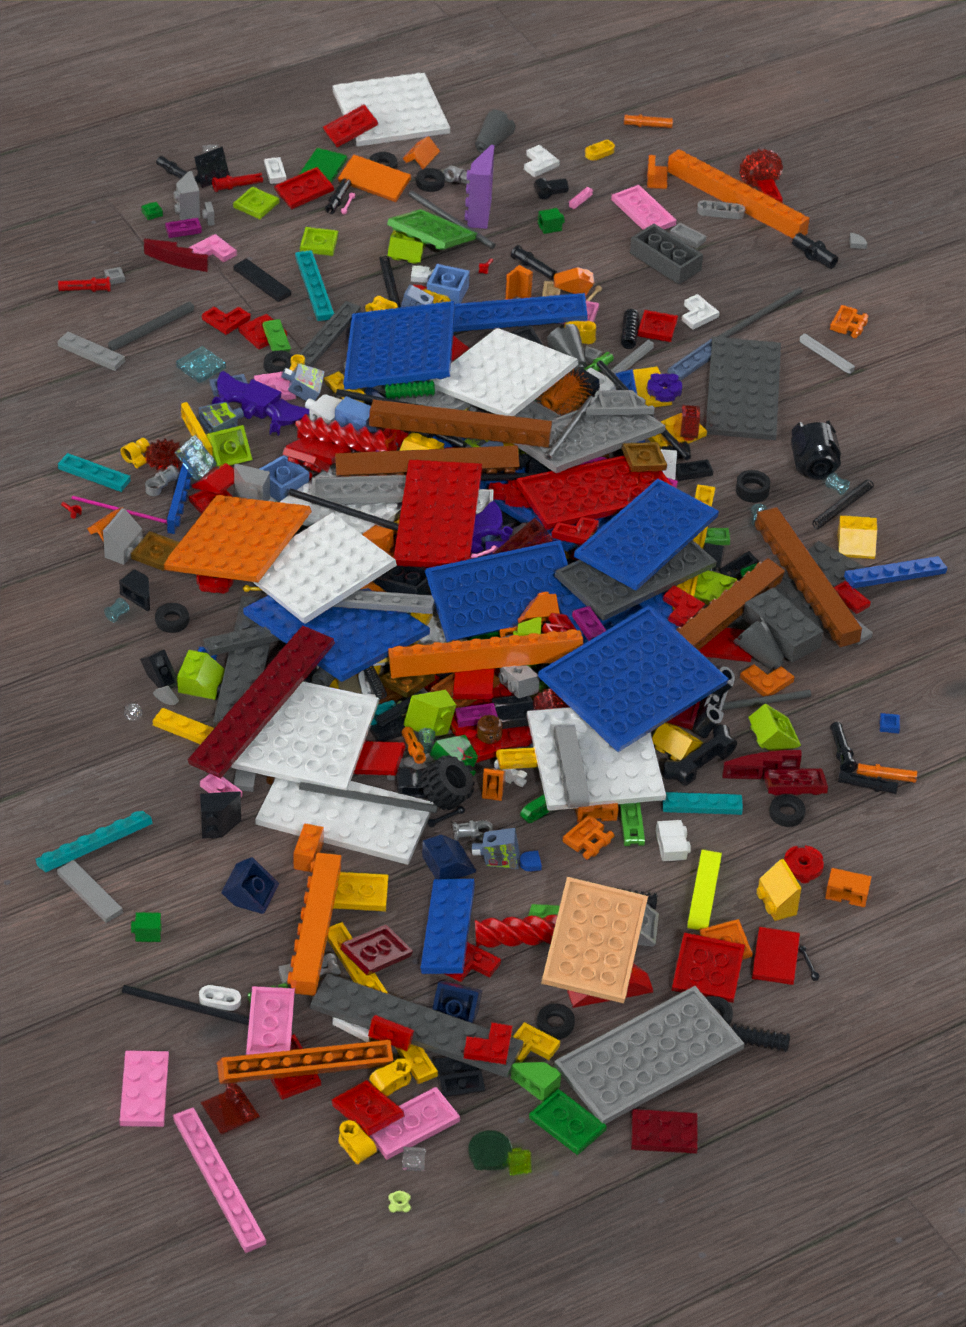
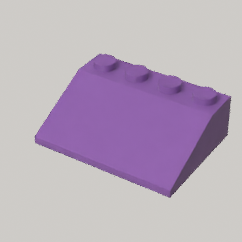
M490 145L471 163V169L467 170L466 180L470 181L466 185V194H469V197H466L465 207H468V210L465 211V220H468V226L472 228L487 229L492 200L494 145Z

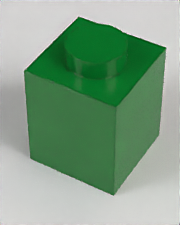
M558 208L539 211L538 226L543 234L562 231V225L565 220Z
M136 912L135 921H131V933H135V942H161V913Z

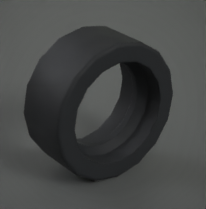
M744 471L737 477L736 494L746 502H762L769 496L771 481L761 471ZM748 483H754L760 485L762 488L755 490L749 489L744 485Z

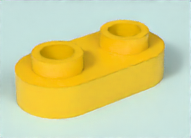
M603 140L590 145L585 150V157L589 160L604 158L614 153L615 145L610 140Z

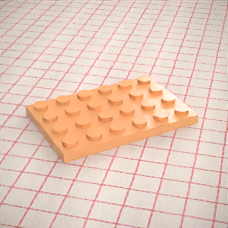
M567 877L541 984L624 1003L648 896Z

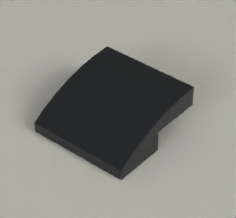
M514 695L491 699V703H494L497 715L502 721L503 729L529 726L527 711H534L530 695L522 698Z
M449 1057L434 1059V1066L438 1071V1084L444 1097L485 1091L480 1068Z

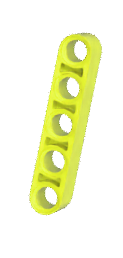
M703 849L701 851L689 913L688 929L700 930L709 927L722 856L720 852Z

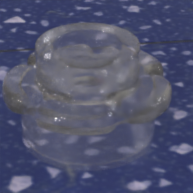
M130 703V705L127 704L125 706L124 716L129 721H136L141 718L143 712L138 704Z

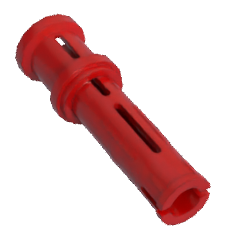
M262 173L237 177L227 175L225 178L219 179L214 177L212 178L213 190L218 192L224 189L232 190L233 187L263 183V177H260Z
M110 276L100 279L92 277L91 280H58L59 291L91 290L96 292L107 290L111 292Z

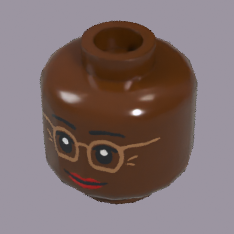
M485 715L478 720L477 736L480 741L486 744H493L501 739L503 724L499 717Z

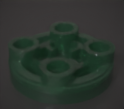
M486 1130L472 1137L468 1146V1155L476 1170H503L507 1168L512 1157V1144L504 1134L498 1131Z

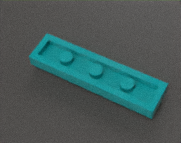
M69 453L58 463L59 470L120 492L131 481L130 476Z
M666 792V799L662 800L663 812L742 815L743 812L742 795Z

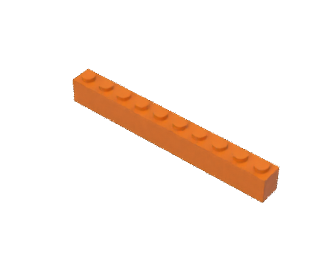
M680 149L669 156L668 173L723 202L743 205L747 215L791 238H794L799 232L803 235L808 233L810 218Z
M572 629L567 632L551 631L546 634L531 633L525 636L511 635L504 638L491 637L490 639H472L462 642L456 640L451 643L435 642L430 645L395 646L388 648L389 669L391 678L553 663L582 646L583 637L580 630Z

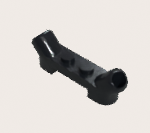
M725 666L719 670L729 679L728 683L703 699L698 717L692 728V731L703 739L707 738L714 727L722 721L724 713L721 711L727 692L733 687L735 681L733 671Z
M721 724L715 726L712 740L703 743L699 749L689 753L682 761L667 760L664 762L663 777L666 780H678L685 786L696 780L697 770L716 756L722 760L727 758L737 747V741L730 736V728Z

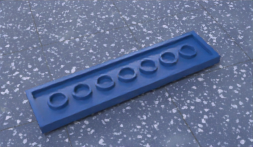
M585 293L455 304L453 332L588 321Z

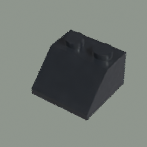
M241 791L200 794L202 839L222 838L241 822Z

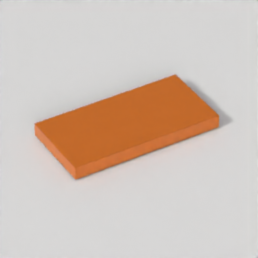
M353 154L338 177V181L341 182L343 178H347L345 183L349 179L352 187L397 202L411 180V175Z

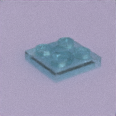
M201 346L177 360L176 367L198 383H201L225 369L226 362Z
M196 435L188 439L175 451V454L196 482L217 464Z

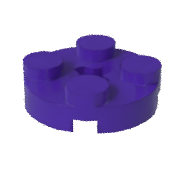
M654 373L648 380L647 393L649 396L653 395L657 401L671 402L678 395L679 397L681 396L682 382L677 374Z

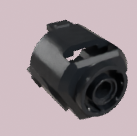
M826 421V423L814 422L806 425L798 422L791 430L792 438L790 441L797 471L802 476H808L814 480L830 477L841 466V451L835 428L830 421Z

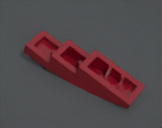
M144 239V254L174 266L208 272L209 261L207 254L193 253L192 248L178 247V242Z
M779 750L735 758L724 762L722 778L762 780L764 769H800L802 752L801 750Z

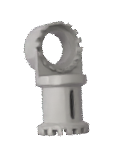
M451 165L443 170L447 182L455 181L469 184L470 180H466L467 172L465 169ZM448 170L453 172V178L448 174Z
M170 465L166 470L157 472L154 477L146 480V493L150 496L161 494L162 488L166 487L172 480L175 481L179 478V472L175 470L176 467Z
M470 820L468 823L461 824L455 822L453 823L454 839L459 840V838L471 836L483 841L484 833H480L479 829L486 828L489 831H493L492 823L490 824V821L487 822V820L476 822Z

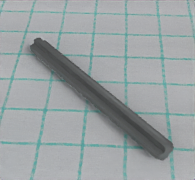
M187 302L109 341L108 348L115 351L194 311V305L191 302Z

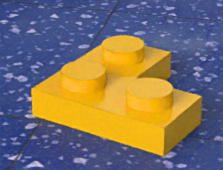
M524 1022L513 1036V1038L524 1041L523 1048L515 1063H522L530 1051L550 1060L560 1047L561 1041Z

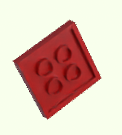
M684 933L672 991L682 993L696 986L704 997L717 996L730 1003H734L745 944Z

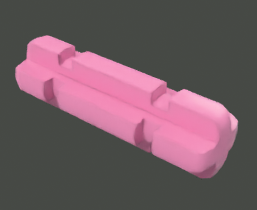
M586 187L569 201L568 206L576 209L593 195L592 188Z

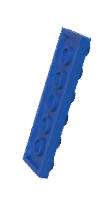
M434 879L421 962L422 974H463L475 889L474 879Z

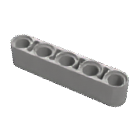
M575 725L554 726V742L568 808L588 807L589 791Z

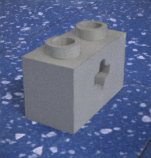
M527 665L500 668V683L508 688L516 697L522 698L539 693L538 674Z

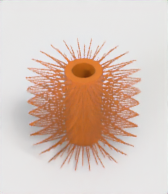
M567 373L562 380H558L557 383L553 384V387L551 386L540 395L542 397L541 402L537 403H541L554 412L557 409L561 416H563V413H571L573 409L576 411V408H574L576 406L581 408L579 405L581 400L577 397L582 398L581 393H589L579 390L581 388L580 385L586 383L580 384V381L576 379L577 375L573 377L574 373H572V376Z

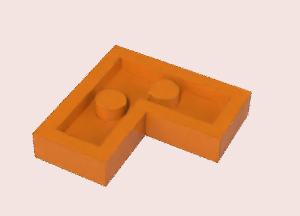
M753 664L740 673V679L762 696L774 695L794 682V676L782 666L767 675Z

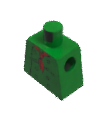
M466 735L437 740L430 753V756L435 761L444 755H451L452 758L455 756L459 761L462 760L466 767L468 766L473 776L475 775L476 771L473 767L478 756Z

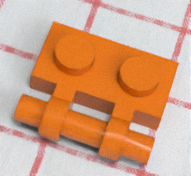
M841 305L831 323L830 330L843 334L851 331V336L857 338L861 335L863 327L868 322V314L863 313L859 315L857 314L858 309Z
M588 815L563 836V843L577 852L584 848L586 851L583 853V857L588 860L590 857H595L603 846L609 845L615 835L612 831H608L606 834L602 832L604 824ZM594 838L598 840L596 843H592L591 841Z

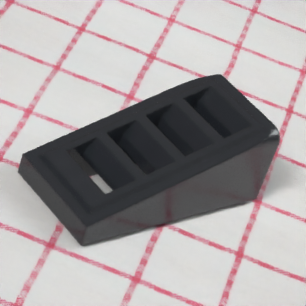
M748 551L719 569V573L738 580L742 578L741 569L758 564L759 561Z

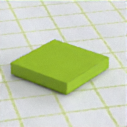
M252 186L233 203V208L261 219L279 204V198Z
M305 227L300 252L312 250L313 254L333 256L338 239V231Z

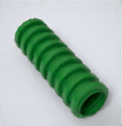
M433 380L430 382L425 381L424 383L422 381H419V383L415 381L412 384L411 382H408V384H405V382L403 384L397 383V385H394V383L392 385L386 384V398L395 399L398 397V399H401V397H404L405 399L407 396L410 398L415 396L417 398L419 395L421 397L423 395L428 397L431 394L434 396L435 384Z

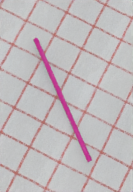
M72 496L73 500L112 510L119 509V507ZM127 510L131 515L167 524L165 519Z

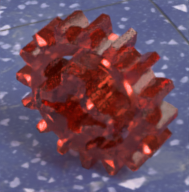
M158 439L157 443L151 442V446H147V451H145L146 463H150L151 468L156 466V470L163 468L164 471L170 465L178 468L179 463L183 464L185 457L183 446H180L179 442L174 443L173 439L169 442L167 439L163 441Z

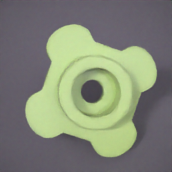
M404 1191L391 1193L389 1195L391 1203L389 1211L409 1212L411 1209L409 1205L411 1196Z

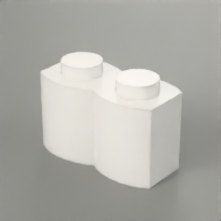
M681 820L657 821L656 837L662 861L687 860V854L691 852L690 842L686 841V826H683Z

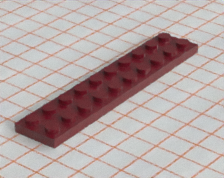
M302 625L188 758L189 765L221 779L335 644L334 638Z

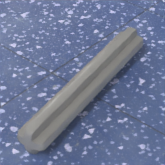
M803 334L800 336V343L847 374L854 372L855 366L809 335Z
M646 340L613 367L611 371L615 375L616 373L626 371L654 348L653 341Z

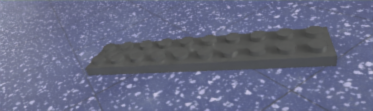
M241 597L234 632L260 626L244 615L243 608L262 598ZM271 642L229 652L213 727L218 725L266 669Z
M327 973L310 1003V1009L366 1029H370L372 1018L375 1015L414 1030L412 1045L508 1078L512 1065L516 1062L524 1043L522 1040L511 1037L506 1065L463 1059L467 1036L488 1039L490 1029Z

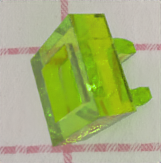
M519 1147L513 1148L512 1152H508V1171L510 1176L532 1172L529 1149L522 1150Z

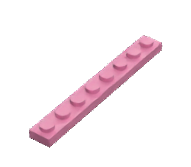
M194 1107L174 1114L173 1119L244 1252L247 1253L265 1246L266 1239Z

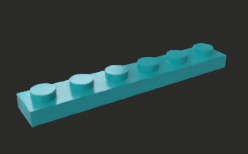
M312 250L295 252V258L317 321L329 320L334 315L313 252Z
M136 811L131 816L116 820L107 827L98 828L94 833L81 836L72 843L63 844L52 852L43 853L41 857L35 859L36 864L46 873L153 824L151 816L143 811Z

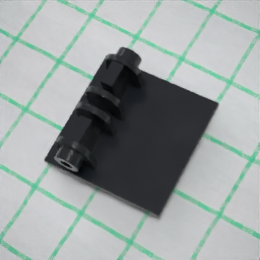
M223 146L194 157L198 172L195 177L198 178L201 188L212 185V178L214 177L219 179L225 178L227 175L230 176Z

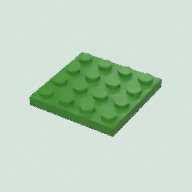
M422 209L389 218L387 225L393 227V230L403 231L407 233V236L417 237L421 239V242L431 243L440 250L474 240L477 235L472 230Z

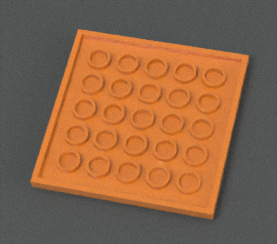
M217 495L164 563V570L258 583L312 512L310 506Z

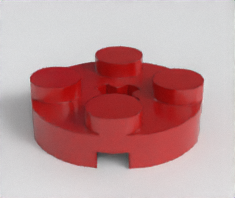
M196 574L197 584L202 592L225 594L234 583V579L214 578L212 576Z
M806 845L805 848L794 846L785 853V862L794 877L801 883H809L822 874L824 867L823 856L817 849ZM800 862H807V865H802Z

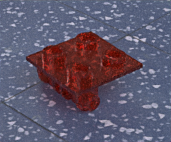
M237 1083L226 1084V1092L201 1102L202 1107L221 1135L260 1118Z

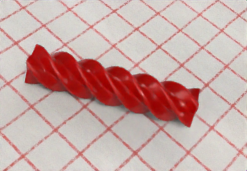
M304 414L301 420L295 422L298 429V439L307 436L359 452L397 450L395 443L396 433L386 436L381 429L371 433L366 426L356 430L351 423L341 427L337 420L327 424L322 417L312 421L307 414Z
M548 915L543 919L538 916H528L522 920L517 917H507L502 921L496 918H487L481 922L475 920L476 946L483 945L484 947L495 948L501 944L509 947H515L522 943L530 946L539 945L542 942L551 944L558 915Z

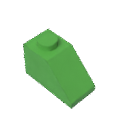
M545 1062L514 1063L511 1069V1079L542 1102L560 1088L561 1074L555 1067H551Z

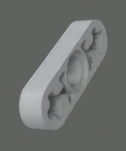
M701 200L697 205V213L702 216L742 219L745 214V207L736 203Z

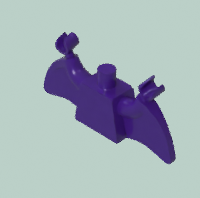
M221 371L218 376L217 391L219 397H214L212 404L222 402L241 403V409L243 410L244 417L247 419H251L253 416L264 419L269 416L272 419L270 435L272 432L278 433L277 436H279L281 426L294 424L296 421L301 420L304 414L309 416L310 409L286 402L281 398V391L254 379L247 384L234 379L224 371Z
M491 501L476 515L472 553L478 554L483 551L481 538L485 536L501 535V539L507 541L510 535H512L513 529L511 527L505 526L502 529V513L495 501Z

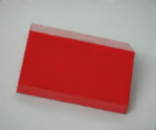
M227 463L214 467L194 482L192 488L221 494L234 484V468Z

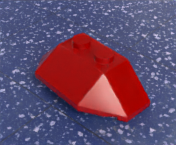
M633 963L625 998L653 993L648 973ZM567 990L573 1008L612 1001Z

